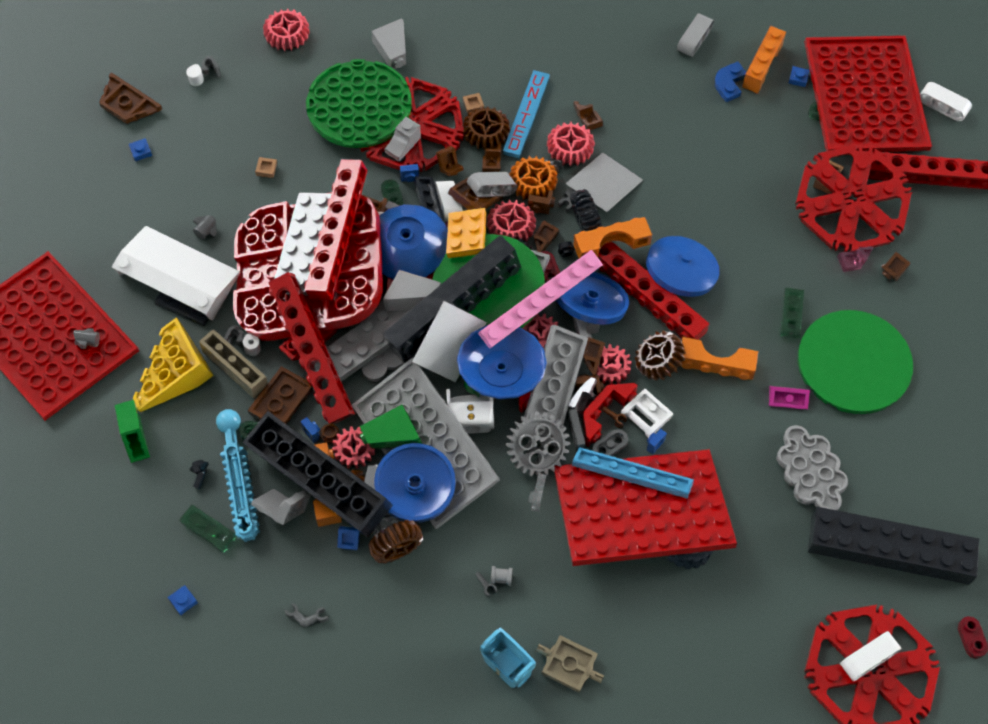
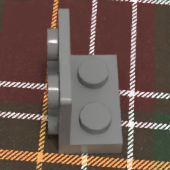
M272 489L254 499L251 505L257 508L259 512L273 518L275 522L284 525L305 512L311 495L302 490L288 498L277 490Z

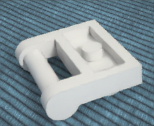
M646 389L640 392L621 411V414H625L626 417L632 420L645 432V436L648 438L653 432L656 433L667 423L674 414ZM634 408L639 410L653 425L650 427L632 410Z

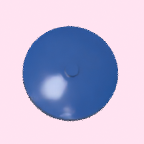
M668 236L661 238L653 243L646 257V266L653 280L665 290L680 296L695 297L704 295L712 290L719 277V265L714 255L702 244L686 237Z
M593 272L556 299L560 307L571 316L584 322L600 325L612 324L621 320L629 306V299L625 290L613 279L597 272Z
M421 443L405 444L391 450L379 463L374 478L375 490L387 498L393 505L388 514L401 521L414 520L416 523L429 521L439 516L452 501L456 485L454 469L448 458L438 449Z

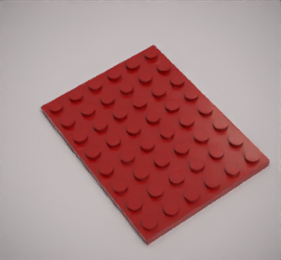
M906 36L805 38L804 44L826 151L858 144L857 151L861 144L863 145V151H868L872 147L873 152L874 149H877L879 152L931 150L932 144Z
M49 251L0 284V371L44 421L139 352V348ZM90 328L94 329V332H99L100 340L97 347L87 346L86 349H82L75 345L74 330Z
M710 449L623 458V460L694 479L688 498L572 466V464L562 465L561 467L554 466L572 566L732 549L737 546Z

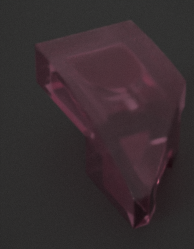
M873 246L859 247L856 251L840 252L837 258L843 272L861 269L873 250Z

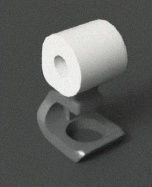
M212 56L204 58L201 63L202 67L194 64L186 71L189 83L193 86H199L204 82V75H209L208 67L214 69L217 77H221L219 66Z
M231 326L227 330L224 339L229 344L232 343L234 337H237V346L243 345L248 356H256L260 353L261 346L258 337L251 334H246L244 337L243 331L238 326Z

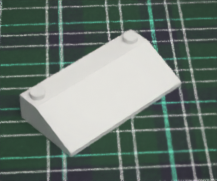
M145 226L121 250L112 265V268L119 275H128L204 313L212 321L241 273L148 226Z

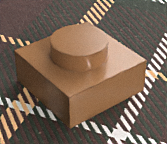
M480 93L463 97L467 114L473 112L474 108L479 110L480 106L484 109Z
M259 157L255 170L256 176L274 178L277 159Z

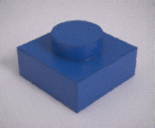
M793 66L789 84L806 87L810 70Z
M146 138L129 144L135 161L152 156Z
M418 164L400 166L401 182H412L415 176H419Z
M308 417L301 421L302 430L314 444L320 440V428L314 421L311 422Z
M662 429L657 433L653 432L647 439V451L653 455L664 443L667 433Z
M339 526L337 548L358 550L360 532L354 527Z
M185 585L168 597L180 615L198 603Z

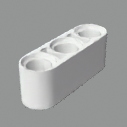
M934 82L927 83L920 93L921 102L924 105L956 121H963L972 108V104L968 99Z
M435 181L434 184L445 222H447L449 213L463 211L462 205L448 194L449 189L455 185L454 181Z
M887 631L845 658L840 665L851 680L855 681L894 656L902 648L890 632Z

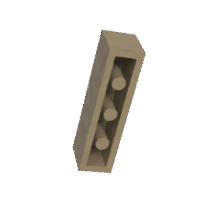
M214 329L199 341L202 352L253 399H256L267 386L266 376Z

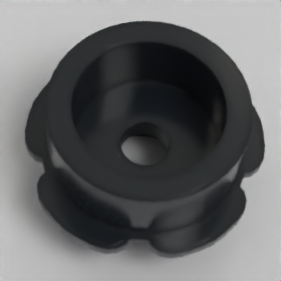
M571 241L562 242L558 245V253L563 257L571 256L575 250Z

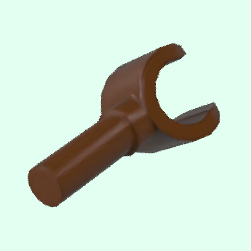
M605 406L603 407L602 411L615 420V426L620 429L623 428V423L618 420H623L626 423V415H617Z

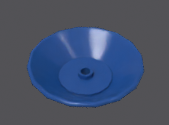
M401 205L390 208L379 216L381 224L382 274L394 280L399 270L421 277H427L433 273L446 254L448 230L443 220L435 212L417 205Z
M488 325L472 332L462 342L457 356L459 374L470 388L483 396L496 399L517 398L532 391L543 379L547 365L544 348L534 335L521 327L490 349L478 334Z

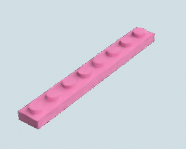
M590 250L478 333L489 349L600 268L603 265L602 262Z

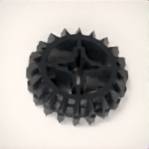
M583 189L571 194L572 208L581 231L587 232L603 227L598 209L589 191Z

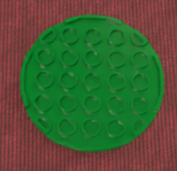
M354 59L351 62L342 64L337 63L327 68L313 81L306 98L307 115L316 132L334 144L350 148L371 147L391 139L399 123L405 117L409 118L412 108L411 93L407 82L401 74L384 63L365 61V59Z
M485 235V247L499 235ZM504 235L501 236L515 248L521 268L517 274L509 277L501 287L496 288L487 299L477 304L473 311L468 312L487 322L486 325L491 324L545 284L543 269L536 255L525 244ZM445 254L440 265L436 268L432 280L442 284L476 255L448 258L447 254ZM533 317L520 327L523 328L525 325H527L533 319Z
M841 310L824 315L806 330L798 349V367L805 384L809 386L819 400L843 412L870 414L882 411L896 403L903 396L912 379L913 358L907 342L895 327L871 313L857 310Z

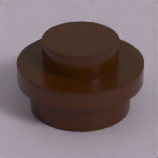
M326 424L320 430V437L324 442L333 443V440H338L336 434H340L337 426Z

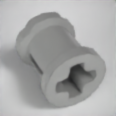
M492 566L491 584L504 583L511 586L512 568L499 569Z

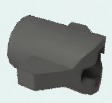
M214 216L196 217L193 220V223L197 225L193 232L200 239H205L208 234L211 237L216 235V220Z
M90 328L74 330L75 345L82 349H86L87 346L97 347L99 345V332H94V329Z

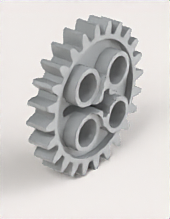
M539 412L535 413V417L528 413V419L521 416L522 423L515 421L514 423L517 428H510L513 435H507V438L511 440V442L506 443V446L511 448L507 451V454L513 455L510 461L512 463L516 462L515 467L517 469L521 467V472L525 473L528 470L530 476L535 472L540 477L541 471L548 475V469L555 472V465L562 466L559 462L560 459L566 460L563 453H569V450L565 448V446L570 445V442L565 440L569 437V434L563 433L567 428L560 426L562 422L560 420L555 421V416L551 415L548 418V413L546 412L543 413L542 417ZM541 426H545V432L542 435H538V429ZM528 436V443L522 446L521 440ZM539 440V441H540V443H539L540 447L537 448V447H536V446H537V443H536V442ZM554 443L555 448L548 452V445ZM538 453V459L535 462H531V456Z

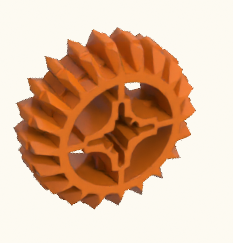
M529 155L528 159L522 157L521 162L516 161L509 173L517 184V196L522 195L523 199L529 198V195L546 197L549 190H555L558 181L557 171H555L554 165H551L550 160L545 162L544 157L538 159L537 155L535 158H531Z

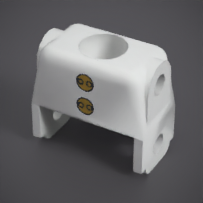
M446 389L447 405L468 434L487 433L494 429L492 397L463 395L450 398V389Z

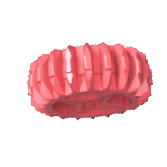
M281 9L278 13L274 11V15H269L268 19H265L263 34L267 43L272 48L276 47L277 50L283 48L284 51L286 49L292 51L294 47L298 49L299 45H304V41H307L310 33L309 23L305 16H302L301 12L296 13L295 9L293 11H289V9L282 11Z
M563 122L562 126L557 124L556 129L552 128L551 133L548 135V153L551 154L552 159L561 160L563 166L566 163L570 167L573 163L577 166L579 162L584 164L586 159L589 160L594 151L595 142L593 134H590V129L585 130V125L580 127L579 123L573 125L570 122L567 125Z
M509 199L508 203L502 201L501 205L496 204L494 209L491 208L490 214L487 216L489 234L504 235L511 238L515 236L516 240L522 238V240L527 242L529 237H532L533 231L536 228V218L534 217V212L530 211V206L525 207L524 202L518 204L517 200L512 203Z

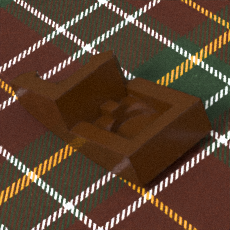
M578 101L573 102L576 113L582 124L585 125V129L593 130L603 126V120L596 110H593V104L585 106L580 105Z
M546 221L541 223L534 234L537 252L545 251L560 232L558 228Z
M587 337L588 341L582 359L590 373L596 375L605 342Z

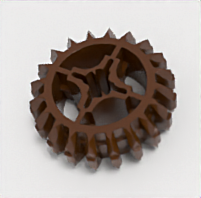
M480 106L479 110L474 108L473 112H469L468 116H465L462 125L464 127L463 135L466 137V141L470 142L471 146L476 145L477 149L483 147L485 151L487 147L492 149L493 146H498L500 142L504 144L509 136L510 122L506 114H502L501 110L496 111L495 107L490 109L489 106L483 109Z
M664 330L661 333L656 331L654 336L649 334V338L647 340L643 339L644 343L638 345L639 350L635 351L637 355L634 358L635 365L640 373L650 380L658 381L659 378L665 380L666 376L671 377V373H678L677 368L682 367L681 362L685 360L684 344L678 336L670 331L668 333Z
M414 520L394 523L381 530L380 533L375 534L374 538L370 540L368 544L370 553L378 563L398 560L411 553L421 544L423 540L422 531Z

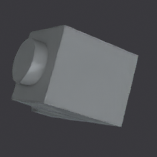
M405 117L395 128V133L385 148V153L400 161L421 138L420 125Z

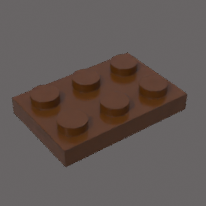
M468 178L452 186L448 191V194L467 210L487 209L504 197H477L467 184Z
M281 366L250 406L248 414L261 420L266 412L269 411L287 424L313 390V386H310L307 380Z

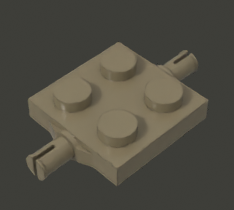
M561 635L551 649L540 644L536 649V652L547 657L541 674L580 693L584 683L589 678L600 684L604 678V675L593 670L598 653Z

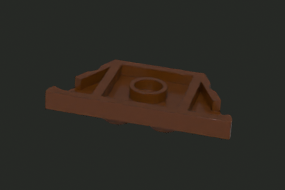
M112 72L109 74L108 85H105L104 94L99 101L103 109L126 124L162 110L161 104Z

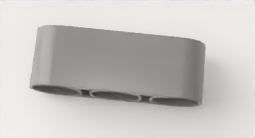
M698 13L681 37L677 50L693 57L711 31L714 20Z
M477 172L469 176L467 184L477 197L510 196L517 189V184L507 172Z

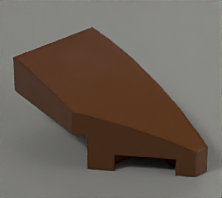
M501 142L498 146L485 150L482 172H500Z

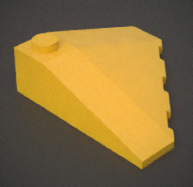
M177 317L161 328L159 333L162 337L159 346L154 345L149 357L153 360L149 369L145 368L140 379L143 386L140 392H135L133 400L140 412L193 390L213 376L205 359Z

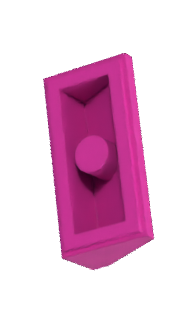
M770 386L769 406L808 410L810 390Z

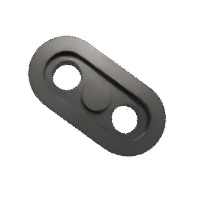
M613 430L594 444L593 451L599 453L600 450H604L606 452L605 455L613 457L627 446L628 436L623 430ZM615 440H620L621 443H615Z

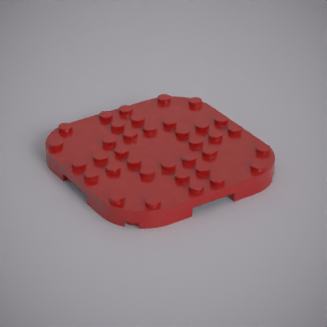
M362 194L333 300H316L304 295L320 332L360 323L373 313L382 297L380 217L372 201ZM287 201L266 205L250 213V218L238 227L234 240V259L237 262V270L241 272L237 278L236 290H233L234 316L247 334L256 336L259 340L264 341L291 337L285 330L283 316H280L276 309L278 304L269 293L270 286L268 283L275 278L296 205H289ZM285 294L284 299L288 301L290 295ZM297 309L293 310L292 317L294 319L298 315ZM304 326L300 328V335L305 334Z

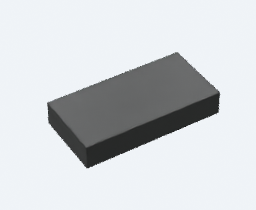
M572 409L569 411L568 421L577 452L579 447L585 448V441L577 409Z

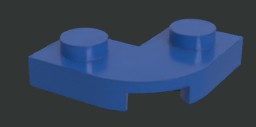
M738 61L721 68L715 77V88L725 102L740 97L742 93L735 82L744 79L746 71Z

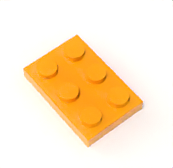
M485 208L449 213L446 247L448 258L476 255L485 248Z

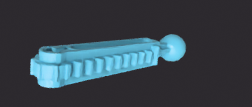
M225 409L216 417L217 428L225 433L226 439L224 451L220 453V456L224 460L222 464L225 466L224 471L227 474L225 475L228 481L226 485L230 488L227 492L231 495L228 498L232 502L230 504L233 510L231 514L235 517L232 519V522L236 524L233 527L236 532L235 535L244 542L252 539L255 540L257 534L260 533L259 523L256 520L258 516L254 513L257 509L251 505L254 500L252 498L254 493L251 491L253 489L252 485L249 484L252 480L248 477L251 475L248 470L249 465L246 462L248 461L246 457L248 453L244 447H240L238 444L236 431L241 424L239 414L232 409Z

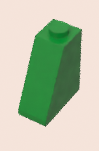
M130 400L116 404L115 410L119 431L130 462L133 463L150 458L135 401Z
M403 405L360 426L362 431L360 437L365 445L369 444L372 449L399 447L410 443L423 444Z

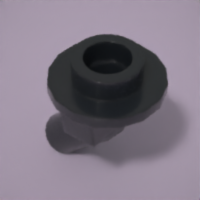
M197 460L192 463L189 470L197 474L193 487L201 489L205 475L208 473V462Z

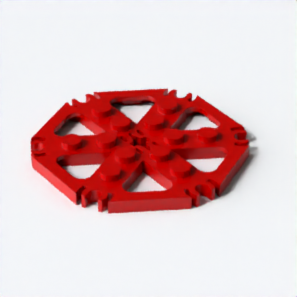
M405 77L412 99L409 119L420 125L421 138L441 144L445 148L449 146L455 147L456 152L460 148V142L456 140L463 141L464 127L462 126V116L457 97L455 96L450 99L451 91H448L447 88L411 77V83H409V78ZM421 90L434 94L436 97L416 108L413 92ZM445 112H451L454 115L456 127L452 129L431 121ZM421 138L408 151L403 162H397L382 156L391 139L375 146L361 148V152L369 150L366 152V157L370 161L400 170V166L418 164L420 172H422L423 165L426 171L438 163L437 155L431 159L424 158Z
M858 144L815 155L813 160L816 164H812L809 161L804 167L795 205L798 204L796 210H804L798 217L801 218L800 221L829 248L832 249L833 243H836L834 246L835 251H837L839 245L844 246V253L850 247L849 254L888 245L893 242L895 237L891 233L899 236L904 230L912 192L909 193L911 187H903V184H907L909 181L906 175L877 149H874L873 155L871 154L872 147L869 148L868 152H864L862 144L859 146L858 151L856 150ZM846 154L853 157L848 180L829 163L831 158ZM873 162L882 164L892 173V179L867 185L871 164ZM814 176L832 194L809 198L806 191L810 177ZM851 195L857 197L856 202L852 199L850 200ZM895 198H900L902 201L897 219H891L874 204ZM840 212L834 234L827 233L815 221V217ZM859 217L879 234L877 238L861 242L855 239L854 235Z
M877 605L832 612L830 615H827L825 619L829 622V626L824 625L823 622L816 626L804 672L812 671L805 675V678H812L815 682L808 685L811 695L839 724H848V722L851 724H879L873 719L878 692L901 715L900 720L881 724H919L920 721L916 718V714L921 715L924 719L930 713L940 667L932 668L937 666L939 661H931L929 659V656L934 655L936 651H926L927 649H932L933 646L898 611L895 613V619L893 618L894 609L889 611V615H885L882 605L878 608L877 613ZM861 616L871 618L872 623L866 645L887 631L892 635L894 627L903 628L916 641L917 649L896 653L875 667L879 669L874 674L869 671L855 681L851 680L840 664L821 666L817 661L821 643L826 639L844 658H847L864 646L845 627L844 622L849 618ZM925 672L928 680L924 697L921 699L916 698L896 677ZM856 684L849 712L842 711L827 695L828 689Z

